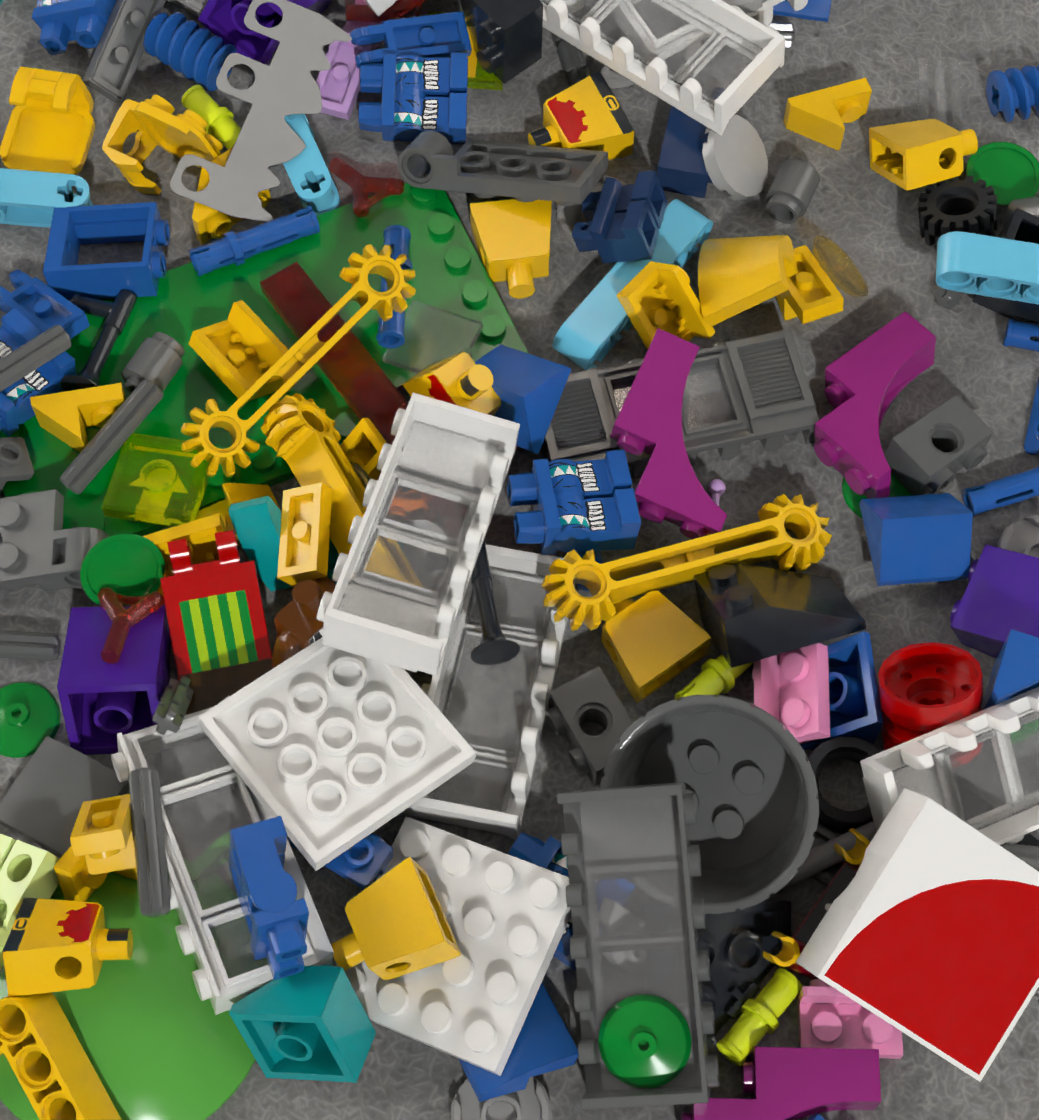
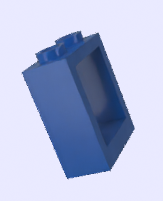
M156 202L54 208L43 268L48 286L69 301H72L75 294H81L83 297L92 299L116 298L121 290L130 291L136 297L157 296L159 279L166 276V259L163 248L170 244L169 222L167 219H161ZM144 241L141 262L77 265L80 245Z

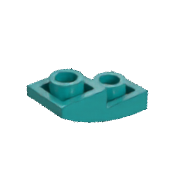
M269 496L231 504L228 512L233 527L249 561H255L257 574L270 591L293 587L277 578L282 511Z

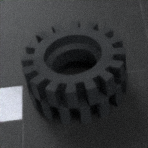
M966 175L964 181H959V176L951 178V182L948 183L945 180L937 182V187L930 184L925 188L926 193L920 194L918 203L920 235L922 238L925 237L927 245L931 246L935 243V249L937 250L938 238L943 234L955 231L994 237V230L997 231L998 227L997 195H994V189L991 185L986 187V181L979 179L974 183L973 176ZM957 212L967 213V214L959 215V216H951V215H949V214L957 213Z

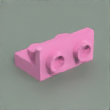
M816 643L754 661L752 670L754 705L770 713L785 725L798 740L799 744L830 737L828 646Z
M821 979L811 980L809 986H803L797 996L799 1048L879 1049V1058H902V1031Z

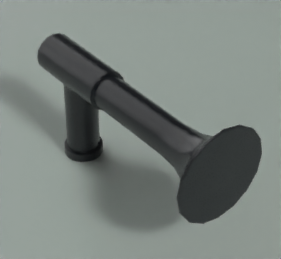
M127 290L119 291L114 303L83 297L81 294L73 296L71 303L83 310L85 314L106 318L83 369L77 375H67L61 379V387L64 391L99 386L102 369L137 302V297L132 292Z
M484 540L470 578L471 584L474 586L482 637L480 645L475 647L470 654L471 660L477 664L496 665L516 657L520 652V646L514 641L507 640L501 631ZM426 553L425 568L427 574L446 571L451 558L439 554Z

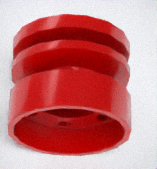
M936 642L912 644L893 652L881 665L878 673L883 718L881 736L885 750L982 711L983 674L980 663L963 649L954 645ZM983 740L978 742V746L971 751H956L949 754L948 758L951 769L971 760L980 751Z

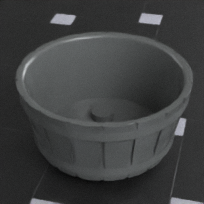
M692 695L668 701L646 712L647 715L641 716L631 724L619 738L621 741L615 744L607 759L603 771L605 776L601 778L600 788L685 782L686 793L695 794L697 824L688 825L690 845H699L701 857V876L693 877L694 898H704L705 914L735 912L738 908L743 910L770 898V894L773 892L776 894L798 872V866L803 865L810 853L815 839L813 834L817 831L819 819V798L816 778L808 757L798 740L785 725L770 713L754 704L733 697ZM676 874L632 877L635 880L634 883L644 892L660 902L664 900L666 904H671L672 907L679 909Z

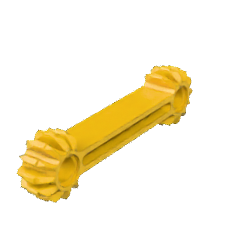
M372 244L364 247L363 256L353 252L348 258L351 267H344L339 275L344 281L352 284L351 289L227 411H219L217 402L214 399L207 400L206 413L194 407L189 414L196 424L184 423L181 427L182 433L193 437V439L182 443V451L190 452L197 450L198 452L191 460L190 465L196 468L203 460L209 462L206 474L210 477L216 474L219 464H221L223 472L227 477L233 476L235 473L234 462L240 467L247 468L251 460L245 452L256 453L259 450L260 444L246 438V433L370 310H377L383 321H388L393 316V310L403 313L408 307L405 299L412 298L415 295L416 289L407 283L415 277V270H402L401 268L407 259L406 254H401L394 260L390 258L392 252L390 245H384L378 255ZM378 274L382 276L387 283V291L378 292L369 285L368 275ZM350 301L358 302L360 310L327 342H321L317 337L318 332ZM273 377H279L283 385L248 420H241L237 412ZM215 427L227 430L232 438L231 446L225 449L215 447L209 440V430Z
M301 394L286 395L281 401L278 400L264 417L261 430L267 437L265 442L277 452L276 457H282L286 460L301 487L322 482L332 488L330 539L339 555L340 553L348 555L352 544L348 543V535L353 519L356 515L363 517L367 507L362 505L365 488L338 443L341 439L340 433L334 428L336 425L335 421L325 414V409H320L313 399L309 398L306 400ZM378 537L365 572L423 589L398 544L395 541Z
M785 494L777 496L772 503L769 502L762 506L758 511L759 522L603 564L595 561L593 549L587 551L583 558L573 549L567 552L564 560L555 559L550 565V575H546L542 581L541 588L549 592L543 599V606L557 607L558 610L553 616L554 622H559L564 617L569 618L571 631L578 630L582 623L592 631L598 628L601 620L606 622L613 618L616 614L614 602L647 594L651 590H661L694 581V575L708 572L711 568L718 565H733L737 563L752 565L774 559L778 561L780 570L788 571L793 567L800 573L805 571L811 564L818 563L825 555L824 548L830 543L832 537L831 534L824 530L828 526L829 518L816 515L818 503L811 504L809 507L805 506L802 494L794 496L791 501ZM785 528L792 530L796 534L797 539L790 537ZM573 584H582L587 587L591 597L580 595L575 590Z

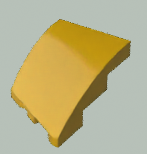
M788 235L704 240L698 261V289L702 318L712 327L789 290L787 278L798 273L791 238Z

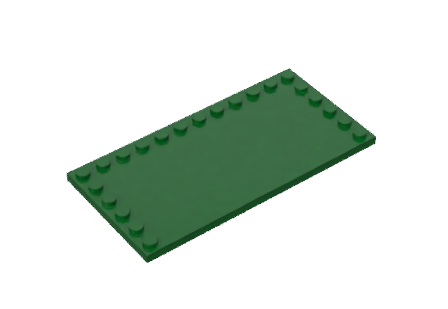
M404 183L317 215L320 226L319 233L256 254L245 259V264L235 266L233 263L203 274L200 277L194 270L192 262L166 271L165 278L159 279L157 296L137 297V302L121 335L118 336L99 378V386L122 383L126 398H128L131 393L124 386L125 380L121 372L145 338H152L155 332H161L175 339L185 351L181 358L183 364L164 390L163 398L80 494L73 493L60 481V476L80 453L40 427L36 415L28 421L18 424L19 429L9 437H22L24 439L34 474L30 480L6 481L3 492L5 497L56 489L64 496L62 530L76 527H91L106 532L109 537L123 533L144 536L185 521V516L225 500L222 487L224 483L260 484L271 487L294 478L295 476L286 460L282 457H276L277 452L265 442L267 437L263 434L261 426L264 423V417L269 411L246 433V438L260 444L259 450L256 453L245 452L251 460L247 468L240 467L234 462L235 473L230 477L224 474L221 464H219L216 474L210 477L206 474L209 464L207 461H202L198 467L193 468L190 465L192 459L131 451V449L136 447L195 456L198 454L197 450L183 452L181 449L183 442L193 439V437L181 432V427L184 423L196 424L189 414L190 411L197 407L206 413V402L208 399H214L217 402L219 411H227L238 400L232 391L189 345L193 331L227 320L233 303L243 300L289 350L351 289L352 284L344 281L339 276L340 271L344 267H351L348 262L349 256L353 252L363 256V249L369 244L373 245L379 255L384 245L383 231L391 225L405 226L411 233L409 260L412 262L413 270H415V277L407 283L412 285L416 292L412 298H406L408 307L406 308L404 345L399 348L389 349L378 344L376 335L378 333L379 313L377 310H370L280 401L286 395L292 396L295 393L301 394L306 400L309 398L313 399L315 404L320 409H325V414L335 421L336 425L334 428L341 436L338 442L339 445L342 444L362 418H369L385 441H389L395 438V436L391 435V429L398 408L406 410L408 403L397 387L428 366L463 351L468 353L475 362L500 344L528 353L445 190L417 188ZM369 274V285L374 290L380 292L381 277L378 274ZM116 298L96 300L114 303ZM350 301L318 332V339L321 342H327L360 310L359 303ZM86 314L90 326L70 340L71 347L66 352L75 359L76 375L87 363L101 334L106 318ZM275 392L248 401L237 412L238 417L241 420H248ZM86 427L88 443L102 427ZM221 427L209 430V440L215 447L225 449L231 446L232 438L227 430ZM0 430V438H8V436ZM169 462L189 496L173 494L164 522L135 518L145 489L131 488L129 486Z

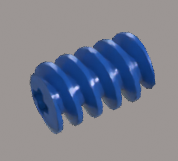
M175 12L170 16L167 13L158 14L152 19L144 35L143 45L149 55L157 57L162 63L170 65L173 70L182 73L187 79L195 81L197 85H201L204 89H208V91L218 89L216 79L226 57L232 53H237V48L234 45H224V40L221 37H212L211 32L206 28L199 29V25L194 20L186 21V16L181 12ZM231 67L228 71L227 78L230 75L233 67Z
M1025 65L1021 70L1012 67L1004 73L1000 70H993L989 73L986 95L991 115L995 117L998 112H1001L1004 121L1008 123L1013 121L1015 109H1017L1020 118L1027 120L1030 117L1031 107H1033L1036 116L1039 117V65L1037 67Z

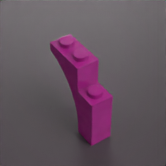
M906 311L825 367L824 393L828 402L835 409L815 423L814 450L824 465L828 467L833 466L845 477L846 482L855 493L859 495L864 494L868 499L885 498L890 495L891 468L884 456L879 437L883 419L898 394L913 379L934 364L936 336Z
M658 328L615 421L610 438L617 440V446L628 453L642 455L644 452L651 455L635 491L639 515L656 523H662L663 520L679 526V531L684 536L696 539L720 532L727 517V514L706 493L690 464L683 438V394L687 377L700 346Z
M754 1047L750 1055V1062H743L741 1065L742 1093H751V1099L709 1098L708 1103L691 1104L690 1113L681 1112V1120H797L815 1113L829 1111L875 1110L881 1103L879 1049Z

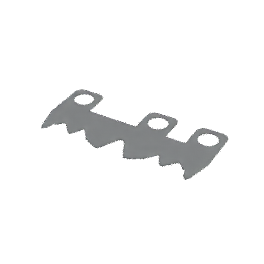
M252 0L244 18V23L248 29L280 42L270 66L239 53H232L226 57L216 79V85L220 91L252 104L225 167L193 154L184 155L180 159L170 181V188L174 193L233 217L266 222L273 220L271 214L262 208V202L258 197V192L278 187L280 184L278 178L268 167L290 161L306 147L304 141L291 129L284 120V117L291 114H316L321 112L322 99L320 88L310 72L330 70L331 65L322 50L324 45L332 44L334 41L348 42L353 40L348 33L323 15L287 0ZM270 2L280 7L283 18L279 25L267 28L257 22L255 12L263 3ZM237 64L249 66L255 74L253 85L244 90L232 87L227 79V74L231 67ZM198 165L207 170L210 181L205 189L194 192L184 187L181 176L183 171L189 166Z

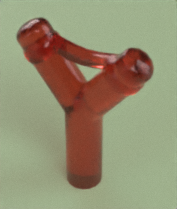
M397 0L379 17L368 5L347 4L346 20L383 23V21L403 19V15L417 7L415 17H419L422 3L426 0Z
M340 157L333 158L329 163V170L353 188L352 207L354 214L359 218L366 217L369 214V209L379 200L389 195H401L404 192V182L401 179L364 176ZM369 193H376L369 199Z
M109 587L103 588L98 592L99 603L112 622L101 651L102 660L110 664H115L120 660L131 627L152 613H156L164 606V597L160 592L154 591L146 596L138 597L117 594ZM121 603L132 606L125 610Z

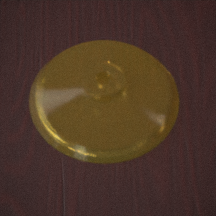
M820 235L816 236L812 247L814 256L833 284L851 296H867L869 292L868 285L851 258L828 238Z

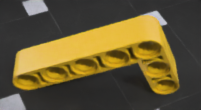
M52 992L24 996H6L0 999V1056H6L39 1120H122Z

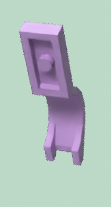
M355 0L350 17L342 30L350 35L351 31L358 27L382 24L383 21L393 20L398 0L379 17L363 0ZM383 40L373 45L363 46L354 45L351 41H334V43L329 45L326 57L331 68L330 70L320 71L316 80L322 99L321 113L349 120L361 90L360 69L357 68L355 57L359 53L379 48Z

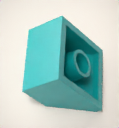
M331 965L304 966V971L278 980L273 979L233 1004L229 1011V1015L266 1078L357 1083L376 1035V1031L343 968Z

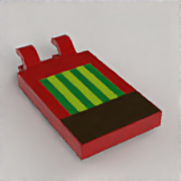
M234 530L215 533L220 560L194 565L187 539L167 542L174 575L160 578L178 678L180 681L182 676L188 677L191 680L189 687L194 690L185 715L214 707L227 696L233 695L273 669L271 661L273 655L255 561L241 563Z

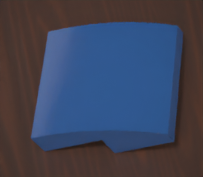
M541 983L501 1076L461 1059L459 1061L479 1102L525 1089L530 1077L575 1065L579 1055L573 1039L543 983Z

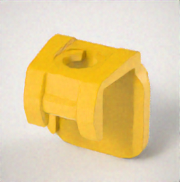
M20 66L14 77L9 97V104L17 106L11 112L0 146V156L4 166L7 169L77 175L85 164L95 131V122L91 115L94 101L89 90L78 74Z
M155 94L151 99H145L140 103L130 99L123 102L106 135L102 150L115 166L119 168L135 190L143 194L159 195L162 190L158 185L145 178L141 173L143 170L141 164L156 146L163 148L180 159L186 154H193L211 161L221 155L223 145L218 139L206 133L204 129L208 124L200 115L186 109L183 114L174 116L172 115L175 111L174 107L167 100ZM136 133L133 148L130 152L124 154L123 144L129 134Z

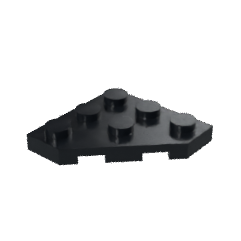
M764 900L755 906L743 910L738 908L735 912L705 914L706 929H697L699 950L708 949L710 981L701 982L703 1002L713 1003L715 1034H706L707 1050L714 1043L712 1038L729 1018L735 1019L742 1011L741 1007L748 999H752L760 988L757 985L774 966H779L766 960L763 957V951L773 956L780 953L782 941L771 935L775 931L792 937L791 901ZM666 902L646 903V932L681 930L679 909L672 907L671 904H666ZM682 947L646 949L647 995L661 997L670 1003H687Z

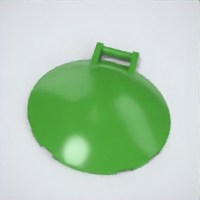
M230 832L218 839L192 863L184 860L202 910L238 898L215 873L225 862L229 864ZM109 872L103 884L93 891L86 902L99 903L104 907L106 929L131 928L133 934L131 960H104L97 983L90 988L52 993L61 1006L122 1120H206L236 1092L247 1077L256 1059L229 1015L230 1010L215 1015L210 999L200 1000L192 976V971L198 970L193 953L183 954L177 938L175 926L180 925L181 921L176 908L170 910L168 914L159 917L142 916L140 913L137 880L115 872ZM59 885L50 899L65 900ZM244 916L210 928L228 978L268 965L267 957L256 961L250 947L251 934ZM4 965L0 970V999L8 996ZM0 1056V1100L20 1120H39L6 1056Z

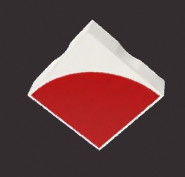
M904 788L866 848L864 858L855 877L848 887L833 901L796 963L981 1082L1039 987V872L929 797Z

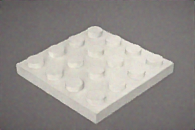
M322 638L198 716L199 726L273 818L277 816L282 817L287 836L315 871L475 762L476 752L405 669L323 645Z
M405 817L392 845L393 858L384 873L378 875L376 881L403 860L411 857L427 872L462 955L391 980L380 978L368 968L365 961L344 972L370 1021L501 1076L571 917V907H567L566 886L569 885V877Z

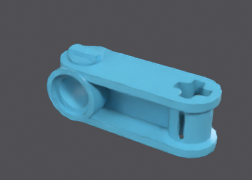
M305 114L286 115L284 120L306 145L299 155L283 163L303 208L311 206L316 216L339 208L341 202L340 195L313 138L315 136Z
M0 168V224L51 228L54 208L93 206L89 199V185L80 176ZM72 186L76 187L77 194L73 193Z

